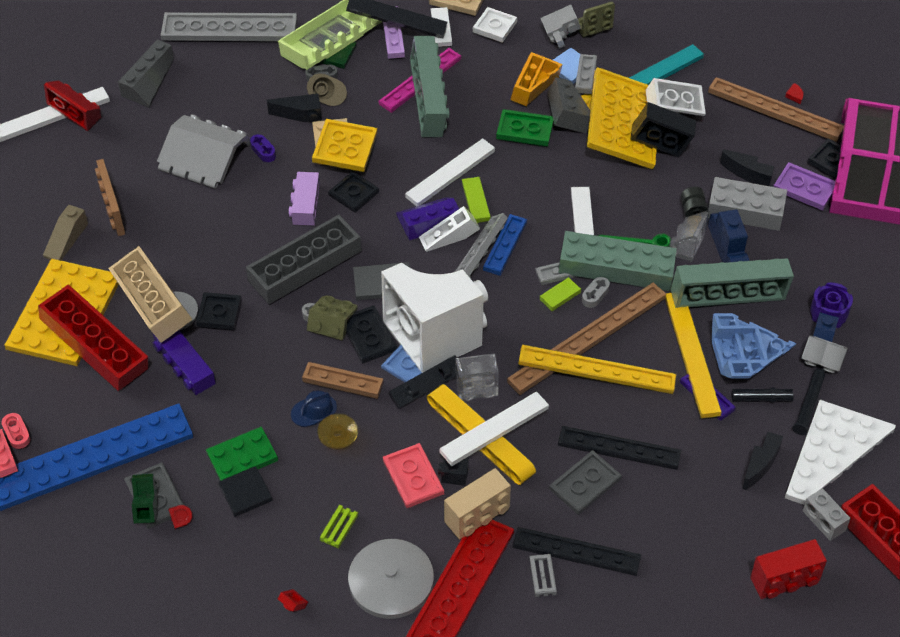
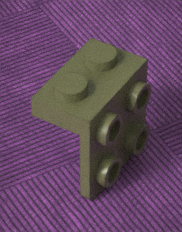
M614 2L598 5L583 12V17L578 18L581 29L578 31L583 37L613 28Z
M322 296L309 310L307 331L343 340L346 334L347 320L357 310V305L347 300L335 299L332 296Z

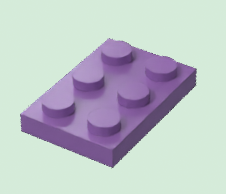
M788 162L773 187L787 189L786 196L823 211L832 196L835 181Z

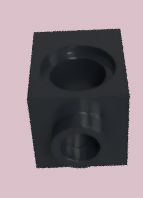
M445 458L443 462H439L438 474H441V483L466 486L469 458H465L453 466Z

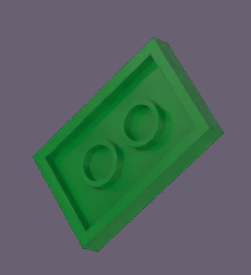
M503 109L496 139L548 146L554 123L553 116Z
M262 426L206 449V454L220 481L254 466L260 469L278 461V457Z

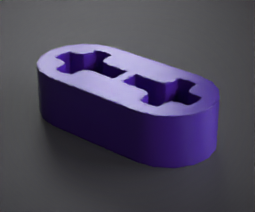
M257 134L252 136L250 139L251 149L264 162L274 161L276 158L274 146L263 135Z

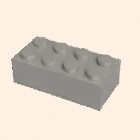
M715 177L707 218H710L712 213L737 209L744 225L780 231L787 189Z

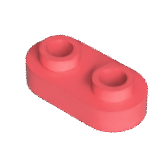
M17 413L7 414L2 419V426L11 446L16 449L25 448L30 443V435L21 416Z

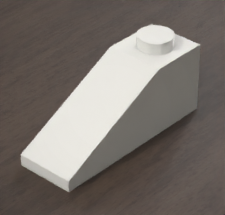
M463 206L419 236V239L424 249L428 252L464 240L478 231L480 227L474 216Z

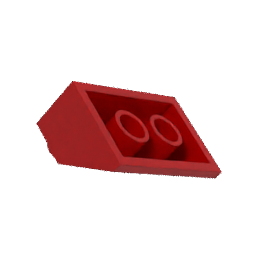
M59 80L44 84L46 103L86 131H89L101 118L100 107L95 102L87 100L83 94L72 90L68 84H63Z

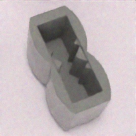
M810 335L802 359L808 365L816 366V364L824 366L823 369L825 371L835 373V370L840 371L848 348Z

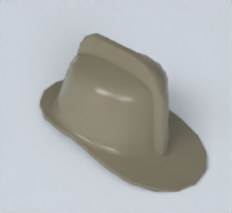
M318 73L310 77L307 83L308 94H318L321 103L337 106L346 99V86L336 78Z

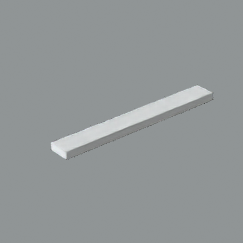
M103 87L83 94L87 100L95 102L98 106L110 102L109 96ZM51 106L10 120L0 124V142L67 117Z

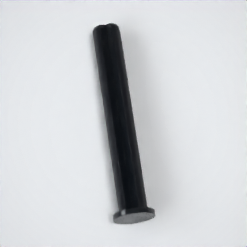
M816 368L814 370L797 422L792 427L796 434H808V425L825 378L824 369Z

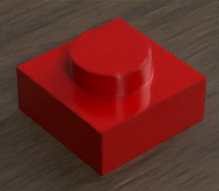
M294 589L283 591L278 597L283 606L292 612L305 609L308 601Z

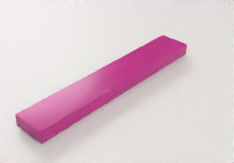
M451 48L438 55L441 59L439 68L443 70V73L461 60V55ZM409 77L380 99L379 105L392 113L415 95L413 77Z

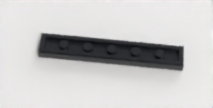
M349 0L346 9L347 12L442 39L448 23L444 20L374 0Z
M562 426L558 446L586 452L593 450L601 455L678 470L681 449Z
M522 527L517 528L513 542V548L541 555L551 554V557L634 576H637L641 560V554Z

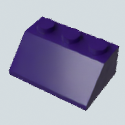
M446 197L396 212V215L410 241L419 238V236L459 210V207L454 198Z

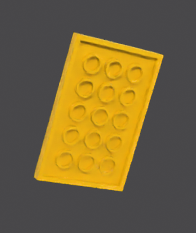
M599 67L596 68L594 71L587 141L588 148L650 169L654 168L656 164V149L631 139L632 124L647 104L645 90L649 85Z
M51 259L4 345L5 349L78 366L81 357L39 319L38 305L69 284L104 315L119 283L110 271Z

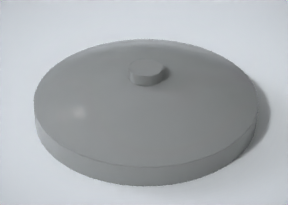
M400 539L379 540L363 548L353 559L348 574L349 589L354 601L365 612L385 619L405 617L420 609L432 592L434 584L433 567L428 556L416 545Z

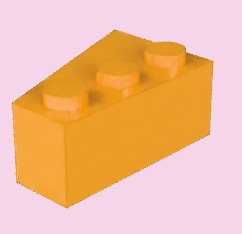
M531 52L516 81L511 100L527 106L553 83L555 77L559 78L563 64Z

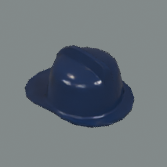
M321 390L312 391L304 400L294 405L291 410V419L296 425L301 427L314 425L335 414L337 410L336 401L330 397L328 392Z

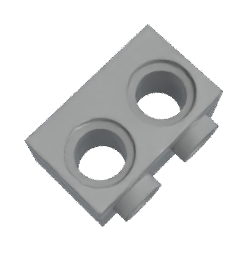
M823 488L806 498L803 512L830 541L847 530L851 518Z

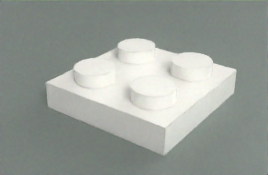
M487 7L473 26V32L503 43L517 23V17Z

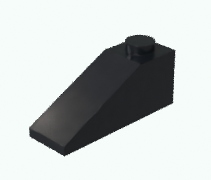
M318 94L267 99L269 115L300 122L322 120Z

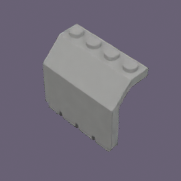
M183 115L170 127L157 159L159 163L158 170L169 174L172 172V175L184 179L188 177L190 181L199 184L203 183L205 186L216 189L219 183H223L236 148L241 143L249 147L250 138L244 131L237 130L235 132L226 125L220 127L210 120H206V122L201 121V118L195 115L190 117Z

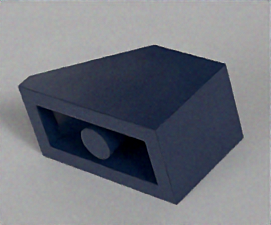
M819 313L813 336L832 342L839 317Z

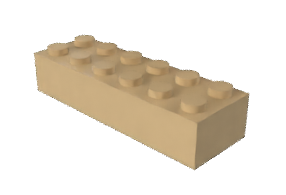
M140 246L108 268L144 322L161 343L193 320Z

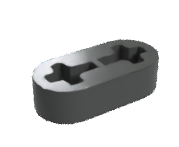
M334 65L312 66L305 71L307 81L313 76L311 74L318 73L338 78V69Z

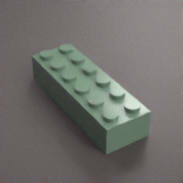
M414 36L410 56L422 137H442L443 131L447 129L446 118H449V108H446L447 95H444L445 82L441 80L443 70L439 68L441 59L440 56H437L438 43H435L434 36Z
M565 231L558 272L560 274L566 273L572 276L591 279L604 277L609 282L647 287L654 282L660 289L670 291L677 248Z
M788 258L682 265L676 268L671 286V294L675 308L785 300L794 275Z

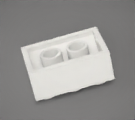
M653 78L645 90L647 102L674 112L701 116L706 114L702 85Z

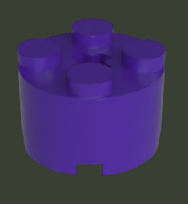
M830 282L826 283L825 286H819L815 290L810 308L812 320L817 323L819 313L839 317L836 328H840L848 319L853 303L852 294L850 295L847 292V288L838 283Z

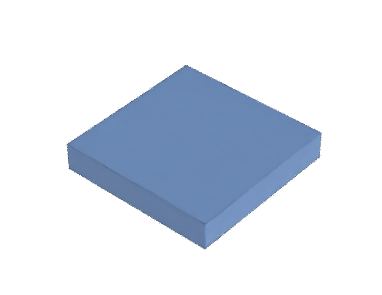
M402 345L381 365L382 369L403 382H407L422 373L404 351Z

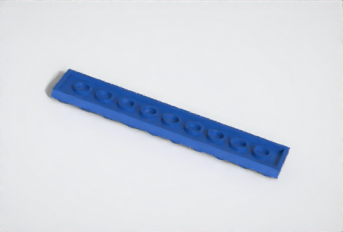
M178 403L16 464L18 472L0 478V511L194 438L180 404Z

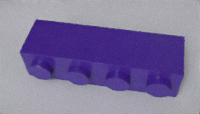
M179 330L162 343L153 334L154 342L152 343L157 352L161 351L164 361L167 365H172L175 375L183 379V384L188 391L192 390L195 395H198L216 384L213 371Z

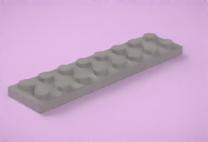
M165 12L161 40L278 41L296 30L297 13Z

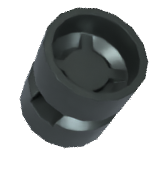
M694 186L682 191L681 201L685 217L690 221L704 219L708 215L709 210L702 188Z

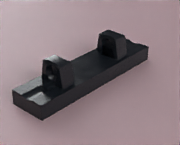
M456 355L390 390L389 395L399 410L435 390L440 385L446 384L464 374L465 369L460 364ZM439 369H441V371L443 372L444 378L442 377V375H441L440 372L438 371Z

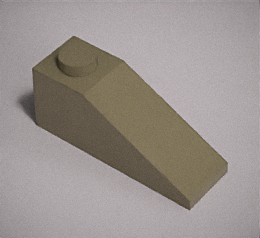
M68 204L57 220L44 251V258L60 261L64 258L88 225L84 209Z

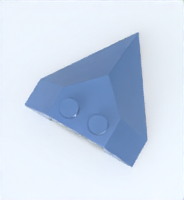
M733 313L713 314L712 346L720 374L728 378H751L796 345V343L790 340L786 342L778 338L779 335L752 322L748 324L739 320V316Z

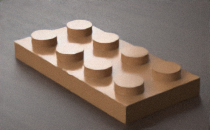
M104 159L96 160L98 168H95L97 179L101 178L98 181L100 191L105 192L102 193L104 204L109 205L106 206L108 217L113 218L110 219L112 230L116 229L118 236L125 235L119 207Z

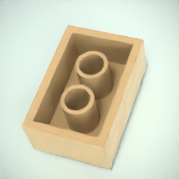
M494 468L444 500L445 523L459 540L464 536H470L475 529L481 525H487L492 518L499 514H504L510 508L511 485Z

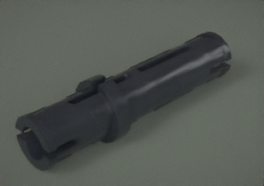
M770 387V389H732L733 402H793L794 397L793 389H775V387Z

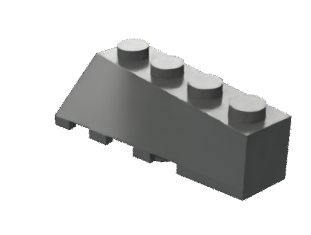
M158 39L118 81L121 97L150 108L151 101L155 98L158 87L163 83L164 75H167L174 61L172 45Z

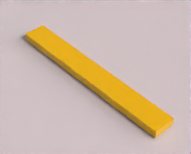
M666 293L665 301L687 374L689 375L700 417L721 416V409L689 307L675 308L672 294Z
M527 345L521 346L518 365L669 394L674 393L676 374Z

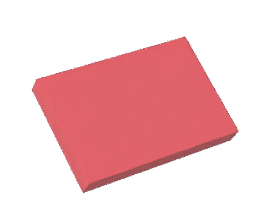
M420 443L383 456V462L406 508L444 495V489Z

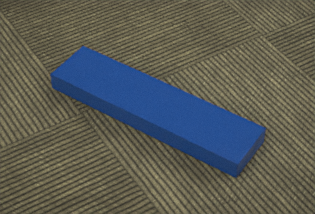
M512 214L509 215L483 266V271L501 276L527 224V219Z

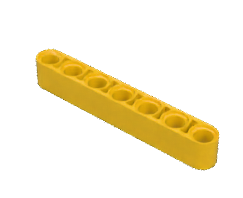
M444 384L427 395V401L431 407L462 435L485 422L481 416ZM503 436L480 449L489 460L518 485L523 484L536 473L533 463Z

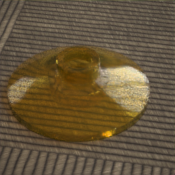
M332 414L320 422L317 431L318 438L329 448H345L355 441L358 427L351 417L344 414Z

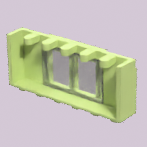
M343 0L278 40L282 57L302 69L308 70L323 59H328L361 38L365 32L382 21L347 12L349 0Z

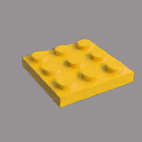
M326 119L312 156V162L364 172L377 136V128Z

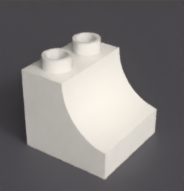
M400 263L381 271L383 322L422 373L454 355L459 357L482 346L483 328L487 327L483 303L488 301V293L481 281L476 280L473 282L463 269L448 274H426L415 271Z

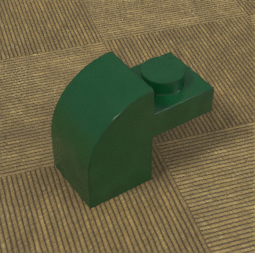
M154 474L132 475L134 498L131 505L134 524L155 522L157 515V490L155 489Z

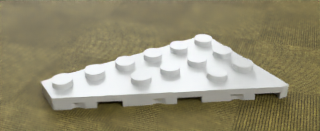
M819 400L785 498L805 505L806 498L840 477L857 460L863 458L873 450L874 446L879 445L885 437L893 433L896 425Z

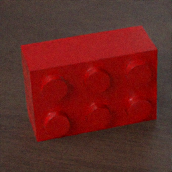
M816 539L757 556L750 578L760 599L767 597L771 599L777 597L780 593L787 591L791 593L803 586L811 587L820 582L827 560Z

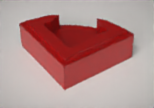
M794 83L786 92L785 97L801 104L803 91L800 86Z

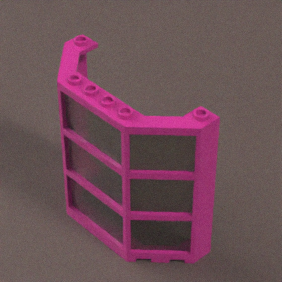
M846 98L841 123H844L838 174L831 197L829 213L900 225V106Z

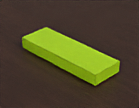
M480 177L462 179L469 212L474 216L477 223L489 221L491 217Z

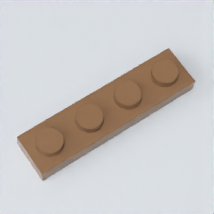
M308 362L302 376L303 382L376 399H378L384 383L383 378Z

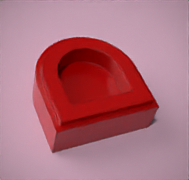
M178 505L168 509L174 529L187 525L192 519V512L185 505Z

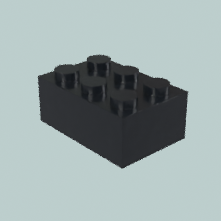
M647 102L632 124L631 139L679 157L695 136L696 120Z

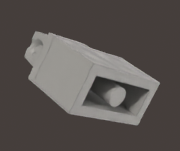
M572 5L541 18L551 44L557 43L559 49L565 46L563 39L567 38L566 35L581 29Z

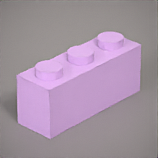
M297 172L296 179H293V190H295L294 193H291V203L293 205L289 206V217H292L293 225H315L320 188L319 173Z

